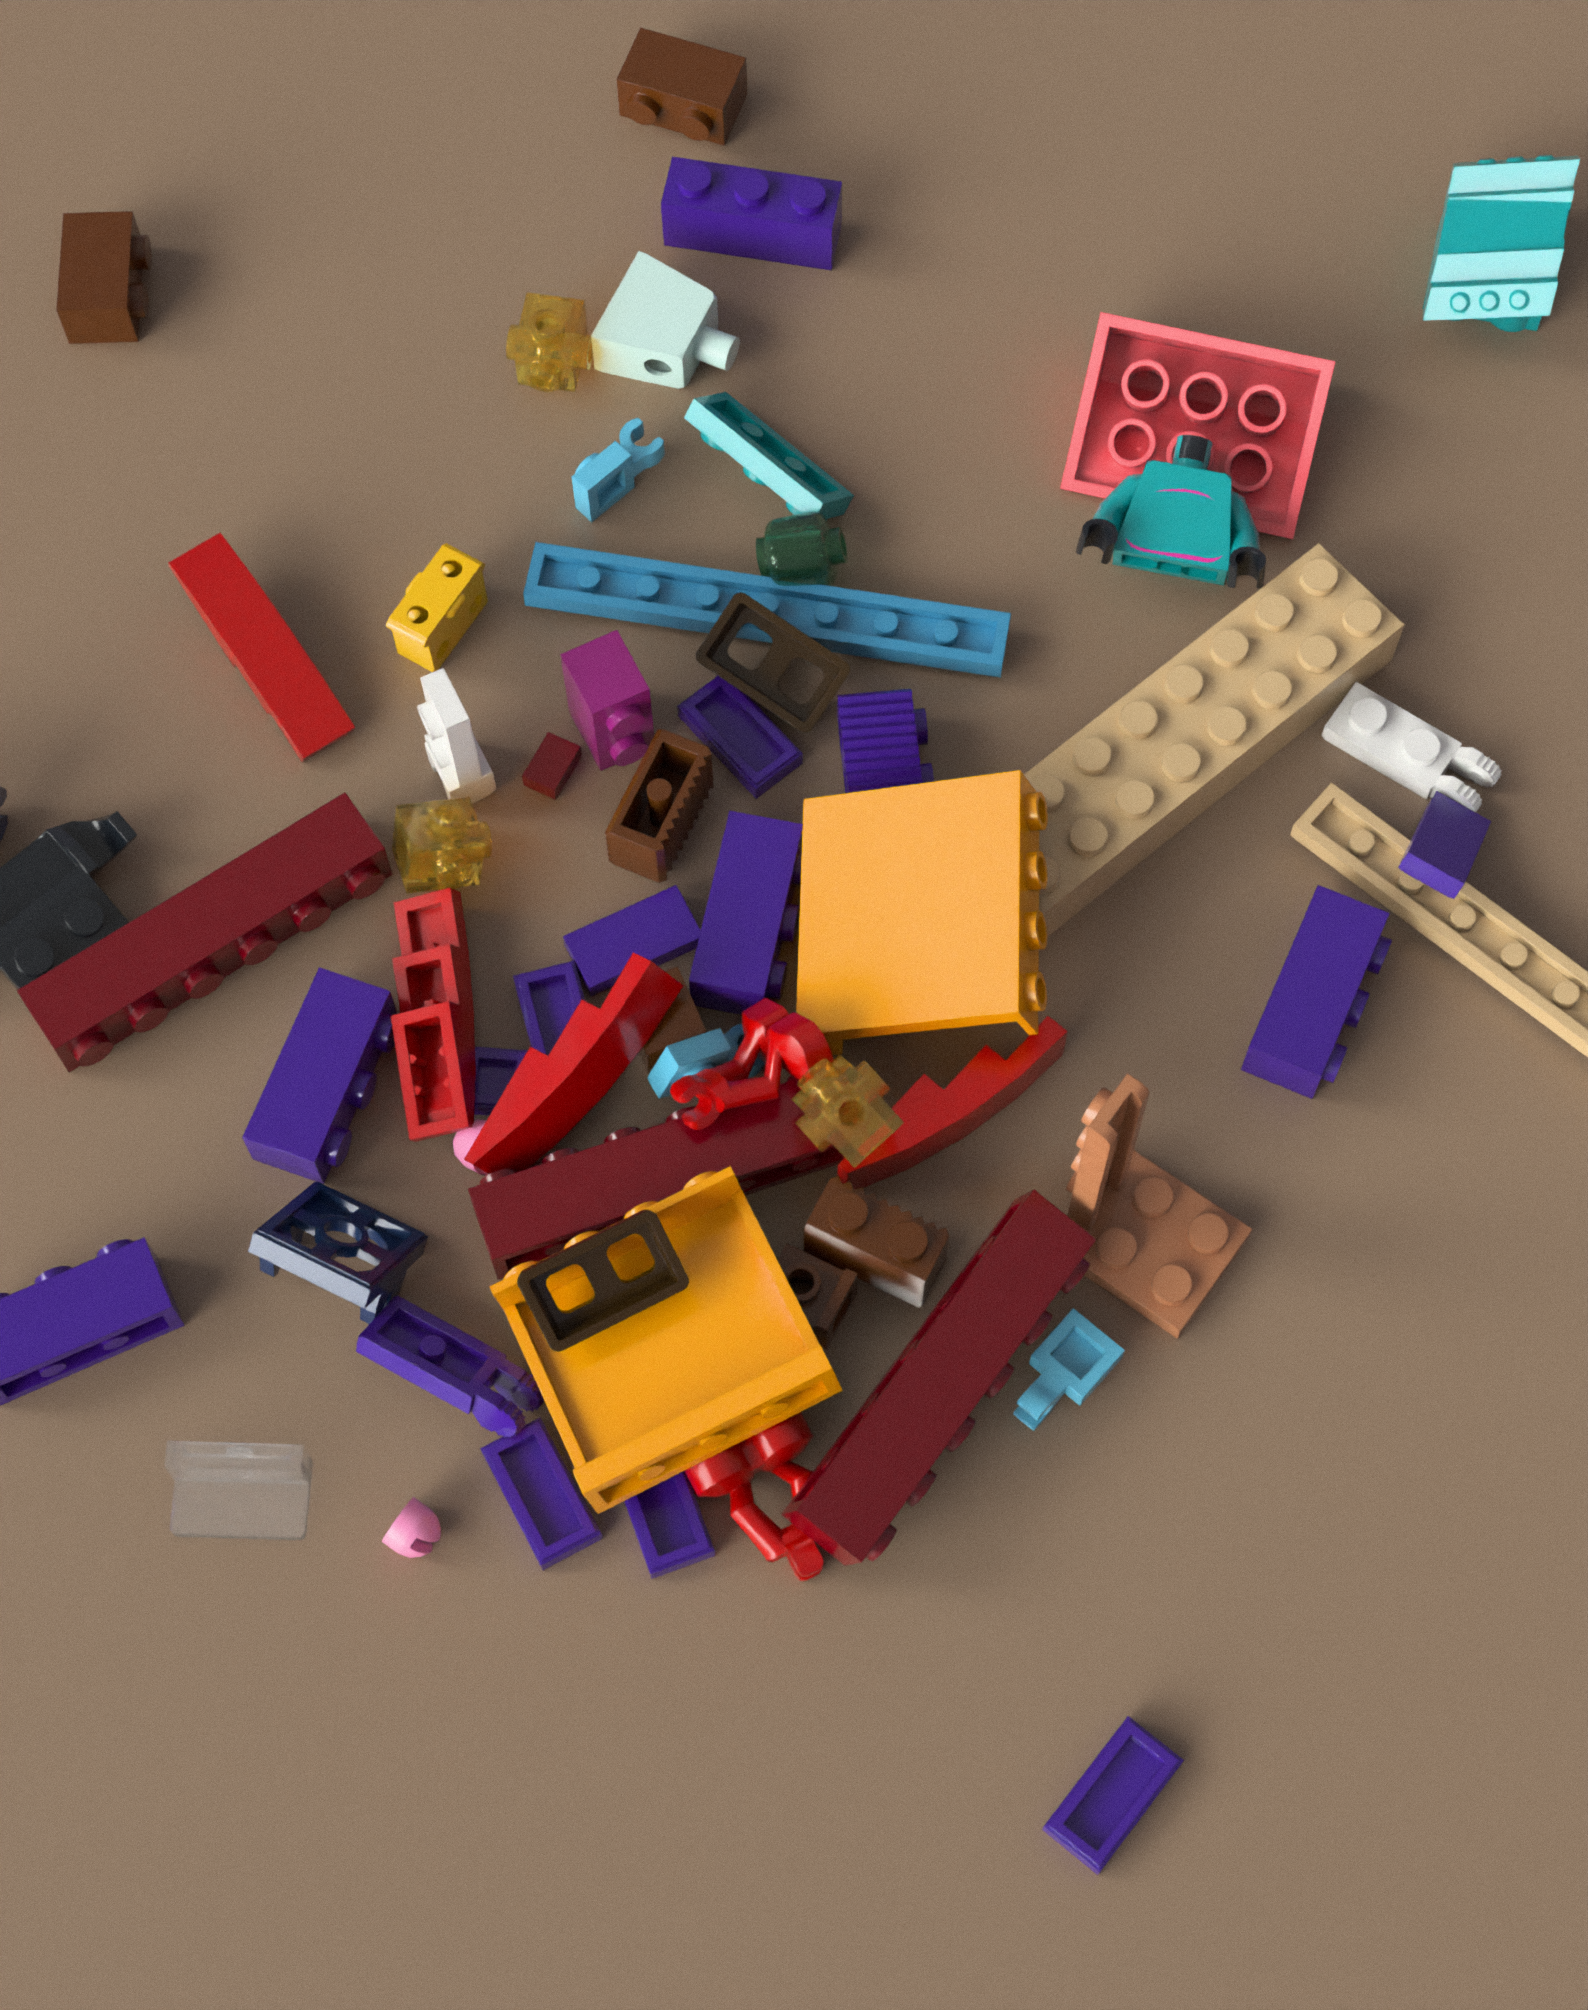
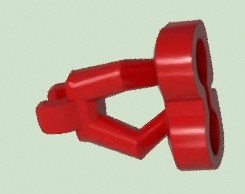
M763 998L742 1011V1027L745 1037L733 1059L714 1068L701 1070L695 1075L684 1076L672 1084L670 1092L673 1099L678 1103H687L694 1096L699 1099L697 1106L693 1110L687 1111L682 1115L684 1124L691 1129L702 1130L717 1120L720 1113L726 1109L778 1099L782 1068L805 1086L814 1083L834 1070L835 1064L831 1049L819 1027L811 1020L795 1012L789 1014L783 1006L768 998ZM756 1058H760L766 1064L764 1076L748 1079Z
M802 1412L706 1459L684 1472L698 1497H719L730 1494V1516L751 1539L766 1561L773 1563L786 1556L799 1581H808L819 1575L824 1565L823 1557L815 1542L793 1524L781 1529L754 1503L751 1485L755 1474L759 1472L773 1473L790 1484L793 1499L811 1475L812 1470L792 1462L805 1451L814 1437Z

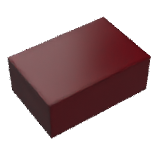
M548 732L522 775L523 785L556 800L582 757L581 746Z

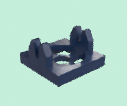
M315 1181L253 1232L248 1252L260 1258V1271L272 1277H275L280 1268L360 1306V1320L370 1324L394 1296L397 1297L399 1295L407 1269L423 1255L429 1236L333 1188ZM304 1231L314 1236L317 1245L312 1249L300 1244ZM326 1232H343L355 1238L357 1242H340L328 1236ZM370 1238L371 1240H373L374 1242H376L378 1245H376V1244H374V1243L368 1241V1239ZM336 1257H358L376 1267L372 1270L357 1272L334 1259Z

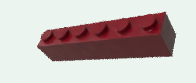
M344 792L18 989L17 993L69 1073L79 1066H91L103 1060L109 1055L115 1044L133 1033L146 1032L157 1027L166 1019L169 1011L190 998L198 999L209 995L221 985L223 978L244 965H255L266 960L275 952L278 944L300 931L309 932L318 928L328 920L332 911L353 898L363 899L375 893L383 885L385 879L393 875L385 847Z
M835 1065L834 1070L808 1086L799 1083L790 1075L787 1078V1082L780 1084L778 1099L726 1109L720 1113L717 1120L702 1130H694L684 1124L682 1115L696 1107L690 1106L670 1114L665 1119V1123L644 1130H640L638 1127H627L609 1134L604 1139L603 1144L579 1151L577 1148L560 1149L544 1157L540 1165L519 1172L512 1168L501 1169L486 1175L480 1180V1185L468 1188V1192L497 1280L504 1278L512 1268L528 1261L539 1262L563 1250L565 1245L579 1234L588 1231L599 1232L623 1220L627 1212L639 1204L648 1201L659 1202L683 1190L686 1183L699 1174L709 1171L719 1172L731 1166L746 1196L838 1165L867 1135L841 1065Z
M1035 1189L1015 1199L781 1515L844 1566L862 1563L865 1557L871 1562L876 1560L894 1538L897 1529L890 1523L905 1502L913 1507L922 1499L934 1483L937 1474L930 1468L944 1449H947L950 1453L956 1450L973 1429L976 1420L969 1414L982 1396L985 1395L988 1399L993 1398L1011 1377L1014 1367L1008 1361L1022 1342L1026 1346H1030L1046 1329L1053 1317L1046 1308L1059 1290L1064 1294L1069 1293L1085 1275L1090 1263L1083 1257L1096 1239Z

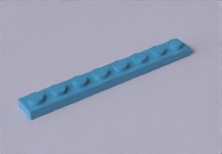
M535 542L523 592L525 606L709 633L732 597L736 593L742 592L831 652L1000 678L1011 613L540 542ZM745 624L735 637L773 643L772 638L753 624Z

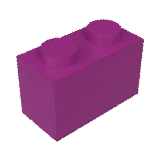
M614 630L560 654L569 713L600 771L613 765L626 766L641 759L654 737L650 689L618 630Z

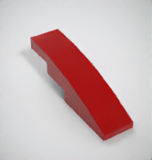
M221 532L168 562L170 569L233 667L237 666L266 713L272 715L301 762H304L354 731V724L310 657Z
M451 887L393 902L402 956L392 958L400 1013L391 1015V1023L409 1140L413 1142L472 1128L474 1123L476 1063L470 960L461 892Z
M633 952L601 1008L581 999L549 1056L530 1046L464 1160L487 1174L507 1168L515 1169L517 1172L528 1169L558 1144L608 1092L647 1043L684 985L652 961Z
M1047 1016L1038 1025V1034L1029 1035L1007 1060L986 1044L945 1089H942L927 1075L923 1074L838 1164L837 1176L840 1177L841 1183L851 1182L854 1190L861 1187L865 1188L906 1171L965 1138L1015 1101L1063 1055L1068 1031L1051 1017Z

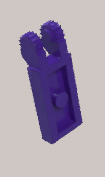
M394 1296L358 1336L357 1353L463 1412L470 1414L472 1411L482 1427L491 1432L495 1431L498 1436L502 1435L504 1438L510 1437V1439L513 1436L516 1437L526 1423L524 1421L526 1417L523 1416V1411L520 1409H525L526 1412L528 1410L533 1412L535 1409L538 1410L544 1402L533 1374L529 1375L523 1368L506 1360L507 1355L400 1296ZM494 1385L498 1393L491 1390L490 1388Z

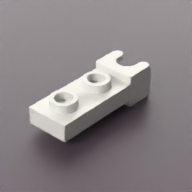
M444 668L421 677L420 680L426 702L417 705V709L428 733L424 735L426 740L424 744L431 767L434 772H438L452 808H460L477 802L492 794L497 788L494 774L472 732L470 718Z

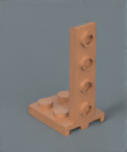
M1127 1073L1114 1092L1103 1087L1092 1100L1082 1117L1081 1122L1086 1127L1077 1140L1076 1146L1081 1149L1071 1165V1169L1075 1173L1066 1187V1190L1072 1194L1067 1216L1096 1239L1083 1257L1090 1263L1084 1276L1178 1339L1246 1243L1253 1229L1134 1150L1150 1092L1143 1083Z

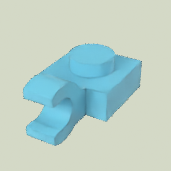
M639 418L628 421L622 427L619 434L620 444L614 441L600 454L593 453L580 463L575 474L571 476L575 507L591 523L635 488V476L643 470L657 465L665 455L664 440L660 437L654 439L647 446H637L634 444L644 436L643 421Z
M742 1024L733 1026L725 1034L718 1028L667 1045L647 1077L658 1099L671 1095L670 1088L672 1084L687 1075H695L701 1070L711 1069L732 1060L738 1050V1046L741 1045L745 1037ZM756 1058L748 1078L756 1076L765 1065L760 1058Z
M1073 1308L1031 1355L1029 1364L1041 1375L1018 1399L1016 1403L1018 1407L1013 1412V1415L1034 1431L1049 1415L1064 1393L1081 1406L1122 1359L1125 1350Z

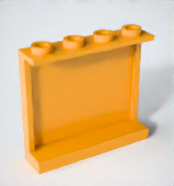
M1021 770L804 799L796 1013L811 1020L819 1027L827 1040L832 1055L843 1054V1039L1017 1022L1028 1035L1038 1034V1011H1044L1047 1005L1046 983L1043 974L1039 972V950H1044L1047 945L1046 921L1043 913L1039 911V890L1045 889L1048 881L1046 860L1043 853L1039 851V831L1047 828L1048 811L1043 793L1036 792Z
M731 1166L719 1172L709 1171L699 1174L688 1181L683 1190L659 1202L648 1201L639 1204L624 1216V1219L642 1210H651L657 1215L689 1278L687 1288L563 1351L557 1352L550 1348L517 1284L520 1272L538 1263V1261H528L515 1266L505 1275L503 1280L489 1286L493 1296L507 1316L575 1467L572 1472L581 1492L597 1514L843 1391ZM588 1231L572 1238L565 1245L564 1249L598 1232ZM632 1234L610 1245L607 1249V1256L617 1276L622 1280H630L650 1270L654 1265V1258L644 1238L639 1234ZM572 1264L550 1275L546 1281L554 1301L561 1310H570L590 1300L594 1295V1289L585 1271L577 1264Z

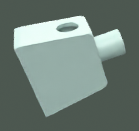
M638 251L591 335L595 370L677 389L688 385L700 361L728 371L736 359L740 339L717 330L718 304L717 296L713 291L641 251Z

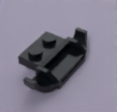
M118 811L101 818L87 821H71L46 829L35 841L0 867V971L17 990L129 923L126 917L91 878L117 857L137 836L136 832Z

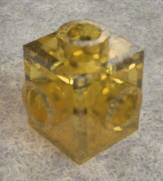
M526 293L519 325H510L506 343V357L508 360L515 361L519 385L530 386L543 392L555 390L576 392L580 369L589 370L593 357L584 300Z
M470 797L396 805L392 852L407 894L441 890L450 887L456 889L480 885L483 859L490 858L492 854V839L487 822L478 821Z
M841 1055L834 1059L832 1063L828 1059L819 1061L801 1077L797 1084L801 1090L791 1099L804 1113L795 1123L814 1145L823 1152L832 1144L854 1168L904 1123L882 1099L891 1089L865 1060L856 1068ZM847 1102L846 1105L841 1110H839L841 1105Z

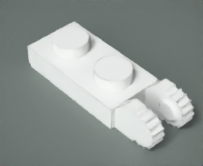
M1355 682L1326 723L1321 735L1327 742L1424 799L1432 798L1436 791L1474 812H1477L1482 804L1480 794L1475 789H1472L1470 785H1465L1458 778L1444 775L1449 768L1464 778L1474 781L1475 784L1477 783L1481 787L1485 786L1487 788L1489 786L1493 787L1502 775V770L1499 769L1500 766L1491 760L1490 757L1484 756L1482 752L1473 747H1461V742L1358 682Z

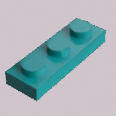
M722 392L694 398L684 419L701 432L702 440L714 449L726 452L743 466V472L749 479L760 485L768 486L786 501V507L792 514L797 515L808 512L805 518L801 519L811 521L812 523L844 515L854 494L730 394Z

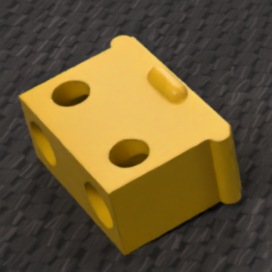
M448 543L441 546L424 571L419 572L406 589V595L386 623V627L392 630L398 654L431 672L439 670L488 602L483 577L485 563Z

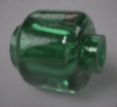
M819 511L773 519L767 523L764 537L756 538V555L761 576L771 577L774 583L781 586L817 584L832 586L837 579L838 564L848 562L847 546L841 527L831 529L826 517Z

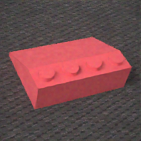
M1101 312L1060 489L1105 499L1128 475L1142 474L1147 461L1155 460L1172 464L1177 437L1180 435H1195L1212 442L1208 470L1231 476V491L1237 492L1245 498L1258 532L1293 540L1335 361Z

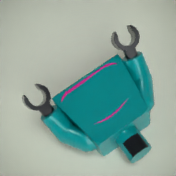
M1180 435L1177 437L1172 464L1155 460L1147 461L1142 474L1128 475L1101 502L1093 519L1083 525L1076 548L1078 555H1082L1083 549L1088 546L1100 548L1104 552L1101 560L1103 564H1108L1113 554L1112 565L1223 586L1227 576V585L1230 588H1235L1236 577L1240 575L1254 577L1257 581L1256 588H1262L1264 584L1266 557L1260 551L1259 533L1245 498L1239 493L1231 491V476L1208 470L1213 444L1210 440L1195 435Z

